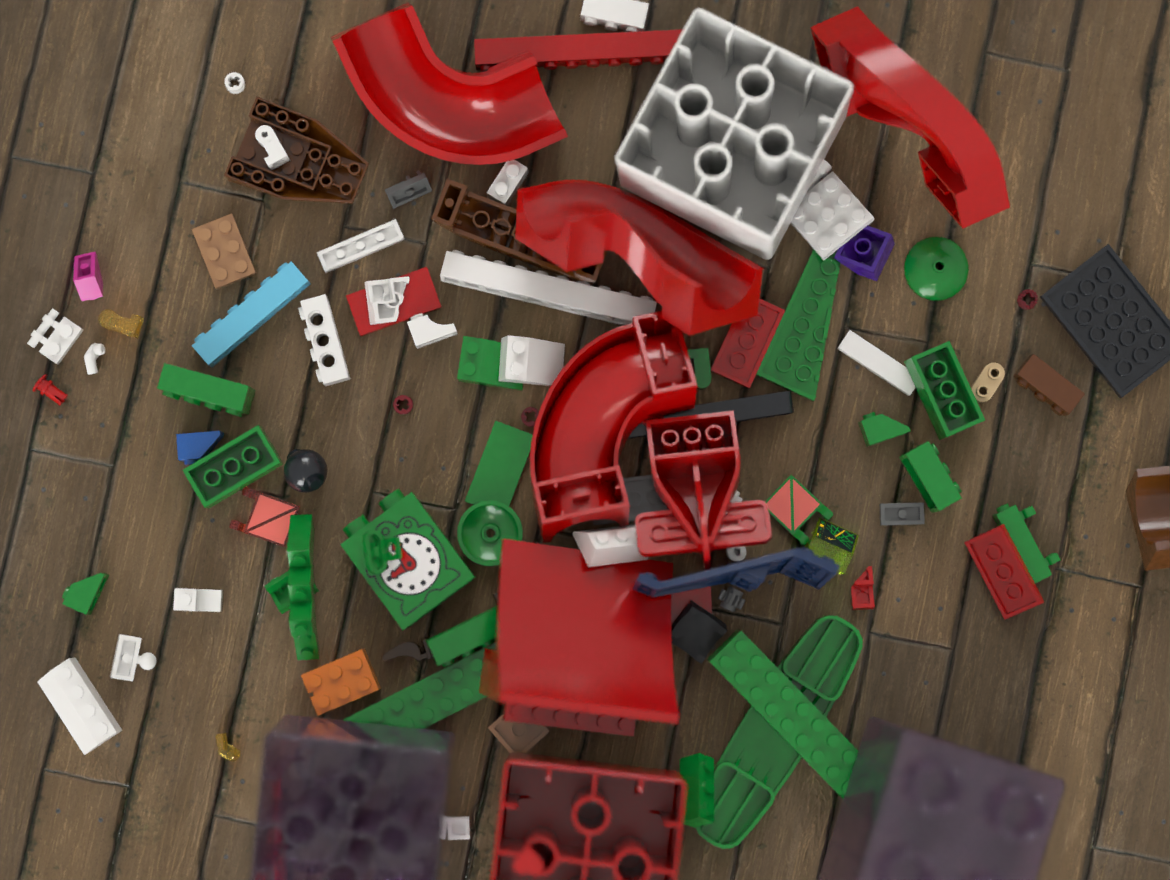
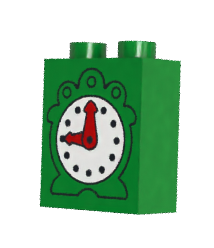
M397 489L378 503L384 513L373 521L369 522L363 514L349 523L343 529L348 539L340 545L401 629L406 630L474 580L476 576L413 492L404 496L401 490ZM369 530L379 531L383 539L399 537L402 559L388 561L386 570L381 574H372L366 567L362 538L364 533ZM392 543L391 547H388L389 552H392V554L394 555L396 552L395 545Z

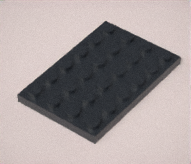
M1109 244L1040 296L1041 300L1119 398L1124 397L1170 361V320Z

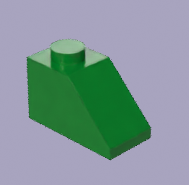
M875 412L862 416L863 420L858 422L866 447L911 431L908 426L883 414L875 415Z
M98 573L71 584L63 593L62 598L64 601L62 604L85 615H91L109 574Z

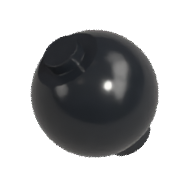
M295 449L288 454L284 465V477L288 485L294 490L302 493L313 492L319 489L327 478L328 468L326 461L316 451Z

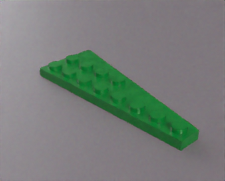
M813 249L756 373V376L811 401H814L816 398L840 270V262L834 258L837 251L823 260Z

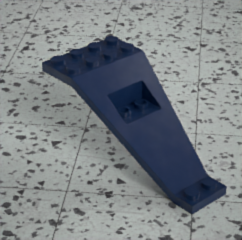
M796 548L662 582L658 581L657 577L647 572L645 574L640 573L635 581L633 590L654 598L730 583L751 592L762 584L766 575L776 573L783 574L819 590L837 574L840 565L835 564V560L829 557L822 556L821 558L814 555V552L808 548Z

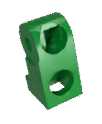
M708 348L687 350L689 358L693 362L697 389H706L711 383Z

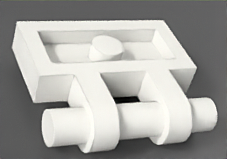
M52 308L48 315H44L42 318L43 322L36 331L33 330L31 333L32 337L27 344L35 348L38 342H41L44 345L39 352L59 365L83 332V329L66 317H63L60 323L55 321L59 312ZM52 326L55 330L47 339L43 335Z

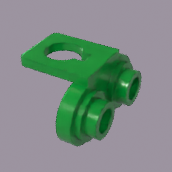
M369 530L364 533L362 544L366 567L370 573L381 574L386 570L388 561L402 559L399 537L383 539L382 534L377 530ZM392 543L395 545L396 552L394 555L392 554V552H389L388 547H391Z

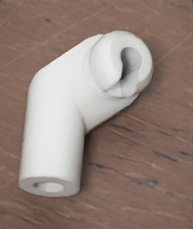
M92 344L84 355L88 375L98 373L96 359L99 355L105 353V346L103 344Z

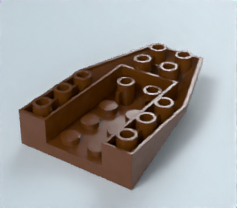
M256 97L249 114L251 122L237 156H232L224 174L226 179L283 200L353 204L369 163L318 120ZM263 125L273 129L290 161L272 171L264 160L269 155L255 137L256 130Z

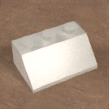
M635 525L573 531L572 535L588 567L648 559V557L641 556L638 551Z

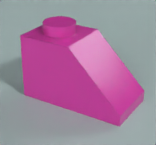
M96 252L74 256L73 281L81 301L95 300L103 297V281Z

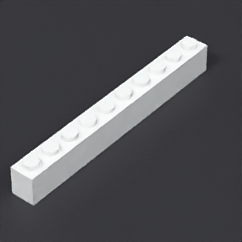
M458 250L446 251L440 274L442 282L619 325L632 323L634 316L654 313L657 304L656 301L647 296L639 298L632 296L627 291L614 292L606 286L594 287L585 281H569V278L565 276L553 277L539 270L532 272L528 271L526 267L519 265L511 267L507 266L503 261L495 260L491 262L478 255L470 257Z

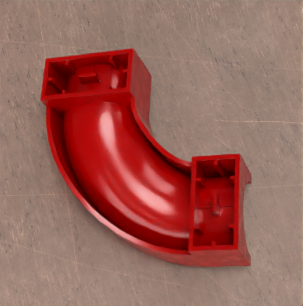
M662 311L634 316L632 323L614 328L586 344L569 360L549 388L536 419L530 451L531 489L543 543L552 542L553 537L561 530L584 521L608 519L618 522L620 527L629 525L630 505L619 466L620 456L628 437L636 426L648 418L695 408L697 383L682 330L662 318Z

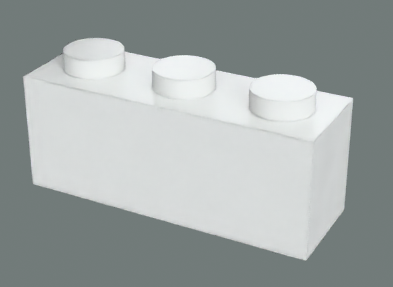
M584 0L581 21H584V24L589 26L603 25L606 29L612 31L617 29L626 30V32L644 31L649 3L635 0Z

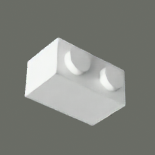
M516 160L507 161L487 191V197L490 200L508 206L528 175V168Z

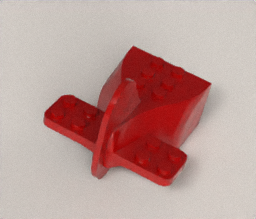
M734 411L646 420L653 485L658 496L669 510L641 513L635 518L637 546L641 556L654 557L698 552L702 555L703 570L707 571L710 570L709 554L716 549L761 545L770 541L771 525L767 504L762 500L732 502L740 482V454Z

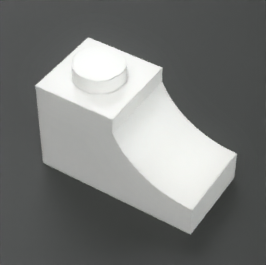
M423 313L410 317L411 321L407 322L417 349L458 334L454 323L448 325L437 324L431 321L428 315L423 316Z
M175 588L173 610L222 612L223 590Z

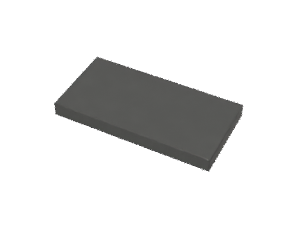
M652 475L623 478L630 505L629 521H635L637 515L641 513L669 510L655 491ZM608 519L593 520V525L618 523Z

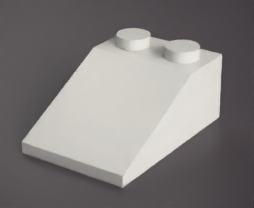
M509 335L501 338L499 381L551 386L563 369L565 344Z

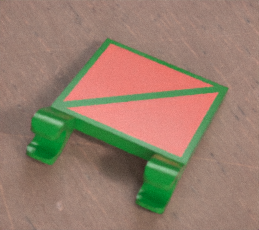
M792 475L765 501L769 514L803 546L809 541V537L799 530L816 511L827 521L833 516V512L823 505Z

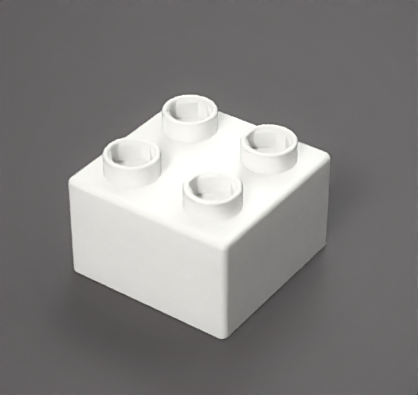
M695 9L615 157L620 185L624 189L763 259L769 260L773 257L846 119L853 85L850 81L703 9Z

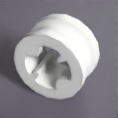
M232 72L226 76L225 85L230 93L238 94L244 90L245 81L239 73ZM236 79H239V86L234 85L233 87H230L232 86L230 82L231 80L235 81Z

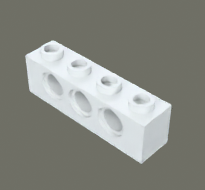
M324 294L300 301L302 306L298 308L302 320H306L308 327L304 328L307 341L311 340L313 348L310 349L313 362L317 361L319 367L316 370L318 381L323 382L325 386L350 380L327 295ZM315 316H323L322 324L318 326L313 325L312 321ZM321 336L329 337V342L326 346H319L318 340ZM328 356H332L335 359L331 367L324 366V360Z

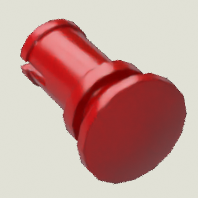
M44 374L37 380L32 391H41L40 394L42 396L46 395L61 406L65 401L64 399H67L68 394L54 386L53 381L46 380L48 375Z

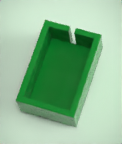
M927 441L899 456L929 510L931 513H934L962 498L960 495L962 491L957 482H952L949 477L951 472L944 462L941 463L938 458L939 451L937 447Z

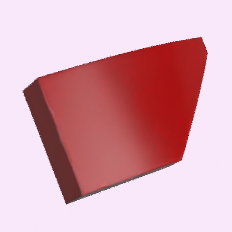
M868 566L850 588L852 610L875 608L872 566Z

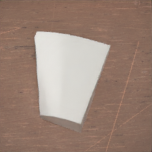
M409 276L365 282L370 325L397 321L398 309L403 302V293L406 284L409 283Z

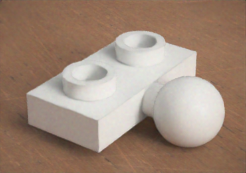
M119 634L110 675L111 678L133 681L136 664H139L145 670L155 667L157 660L154 654L147 652L141 656L138 655L141 637Z

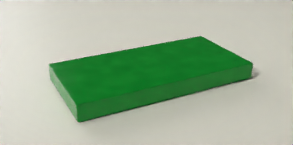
M495 421L465 502L474 505L478 502L493 500L510 506L531 451L533 434Z

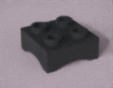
M691 600L671 625L672 644L687 652L699 663H702L716 642L728 631L727 626L720 619Z

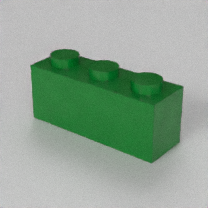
M701 753L680 758V775L687 786L683 824L695 828L714 823V758Z

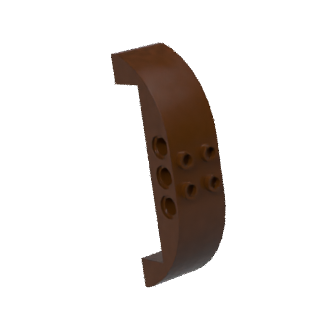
M450 179L446 180L432 215V221L473 243L535 267L577 280L596 282L603 262L568 272L515 239L517 209L469 192L466 185ZM604 250L603 261H604V259H605V256H606L608 250Z

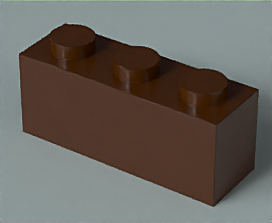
M1035 354L1028 356L1013 376L1017 379L1016 383L1024 389L1029 388L1034 392L1033 396L1043 403L1047 402L1052 406L1050 409L1059 416L1069 415L1085 395L1084 392Z

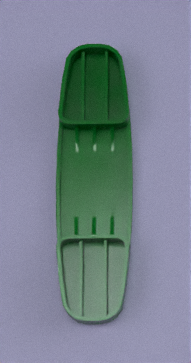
M826 615L817 618L800 636L777 668L827 717L835 700L841 696L863 648L861 634L851 623L840 617ZM752 706L747 710L714 768V823L695 827L698 834L706 841L722 849L733 848L739 845L773 804L775 796L802 758Z

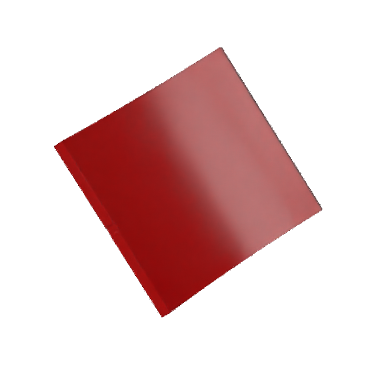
M502 539L497 601V650L485 649L479 693L499 702H505L503 721L633 737L636 719L678 724L679 712L672 660V594L652 598L633 590L635 581L640 573L645 574L647 572L653 574L661 582L672 579L673 563L647 559L588 567L580 549Z

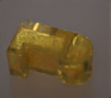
M106 309L100 313L98 320L101 326L108 330L138 339L144 318L132 313L129 319L119 316V314L110 309Z

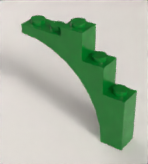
M312 514L290 515L287 543L289 562L288 591L290 597L289 626L291 636L294 638L297 660H314L320 657L314 599L315 528Z

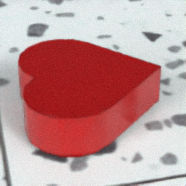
M530 846L519 854L513 862L514 871L521 875L527 872L530 875H538L544 867L542 859Z

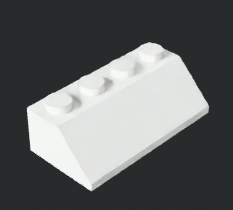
M75 657L68 658L38 681V684L84 755L122 731Z

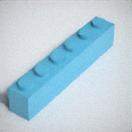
M292 261L289 264L287 262L282 264L277 269L278 273L272 278L269 276L260 284L261 287L256 292L254 290L249 292L244 297L245 301L239 306L236 304L231 307L224 319L216 320L211 325V330L206 334L204 332L194 339L195 343L192 347L210 367H214L310 285V282Z

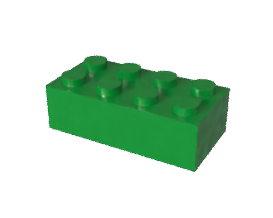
M950 341L904 361L939 440L985 421Z
M166 363L163 365L157 389L163 391L162 395L168 398L179 400L180 397H184L183 401L200 406L202 402L205 403V407L220 412L224 408L226 409L225 412L238 417H242V414L249 415L256 391L244 384Z
M257 425L183 469V472L204 508L209 509L282 466L284 463L264 429Z

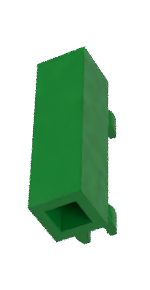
M1006 503L996 508L997 513L993 514L992 517L997 526L1005 525L1033 581L1037 583L1051 576L1052 573L1048 566L1061 559L1057 552H1053L1043 558L1024 521V519L1036 514L1033 506L1019 511L1016 505L1009 506Z

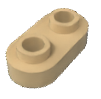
M990 363L986 365L973 383L971 389L977 402L983 403L991 399L1004 379L1005 371L1000 364ZM991 370L997 371L996 377L991 375ZM981 387L985 388V395L979 393Z

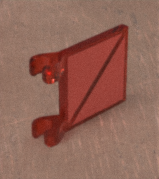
M244 487L242 495L254 499V506L247 524L232 520L229 527L285 547L289 534L290 515H297L300 506Z

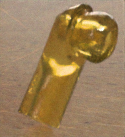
M226 733L215 735L220 756L229 761H236L240 758V750L228 744Z

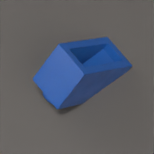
M209 431L176 434L178 460L184 462L185 465H192L207 456L224 437V432Z

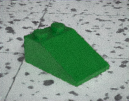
M463 336L457 375L459 382L520 391L523 389V383L499 381L501 342Z

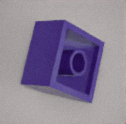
M867 225L840 247L834 258L856 274L877 281L895 243L892 234Z

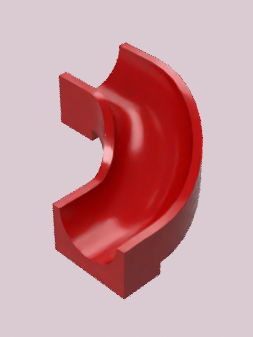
M409 2L331 36V40L352 85L370 113L394 136L425 154L460 164H497L526 156L568 137L546 94L538 73L537 61L534 55L528 51L492 66L484 72L469 73L454 69L442 62L433 52L414 7Z
M858 6L810 27L820 67L850 81L853 85L846 117L858 113L864 118L905 129L924 138L929 147L918 151L925 186L962 229L1010 208L1004 172L999 156L983 128L942 84L882 33Z
M568 179L553 181L518 190L515 239L567 272L602 263L604 250L614 251L629 264L650 294L663 306L662 318L689 336L758 315L763 267L653 203L619 188L587 180Z

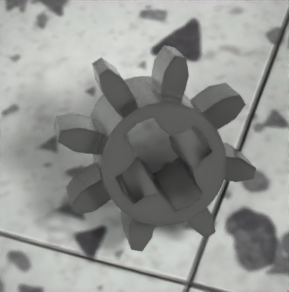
M730 586L727 591L722 589L718 596V599L722 600L719 606L733 613L736 608L742 609L746 601L742 599L743 592Z

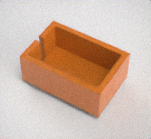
M365 648L301 675L308 693L313 692L314 694L310 699L317 716L381 689Z

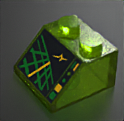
M819 517L805 548L812 550L816 556L821 558L826 556L835 560V564L840 565L837 573L844 575L854 554L859 535Z

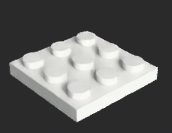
M832 171L806 192L791 224L817 254L825 260L874 221V217Z

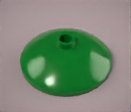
M925 238L916 243L905 258L904 276L906 282L915 294L926 300L942 301L951 298L963 288L968 277L969 266L965 253L955 242L947 238ZM936 263L942 265V270L936 269Z
M493 500L478 502L468 508L462 515L457 528L458 543L463 553L473 562L484 566L500 565L502 539L522 541L523 537L522 524L515 511L508 505ZM488 529H493L495 531V535L493 537L487 536Z

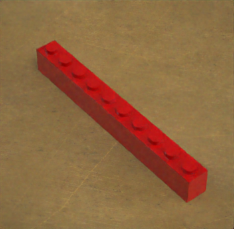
M684 29L474 39L476 70L482 72L526 51L534 55L537 67H544L547 70L556 69L557 66H566L568 69L578 68V65H587V67L595 68L599 67L600 64L616 67L620 66L621 63H630L632 66L642 65V62H651V64L659 65L667 61Z

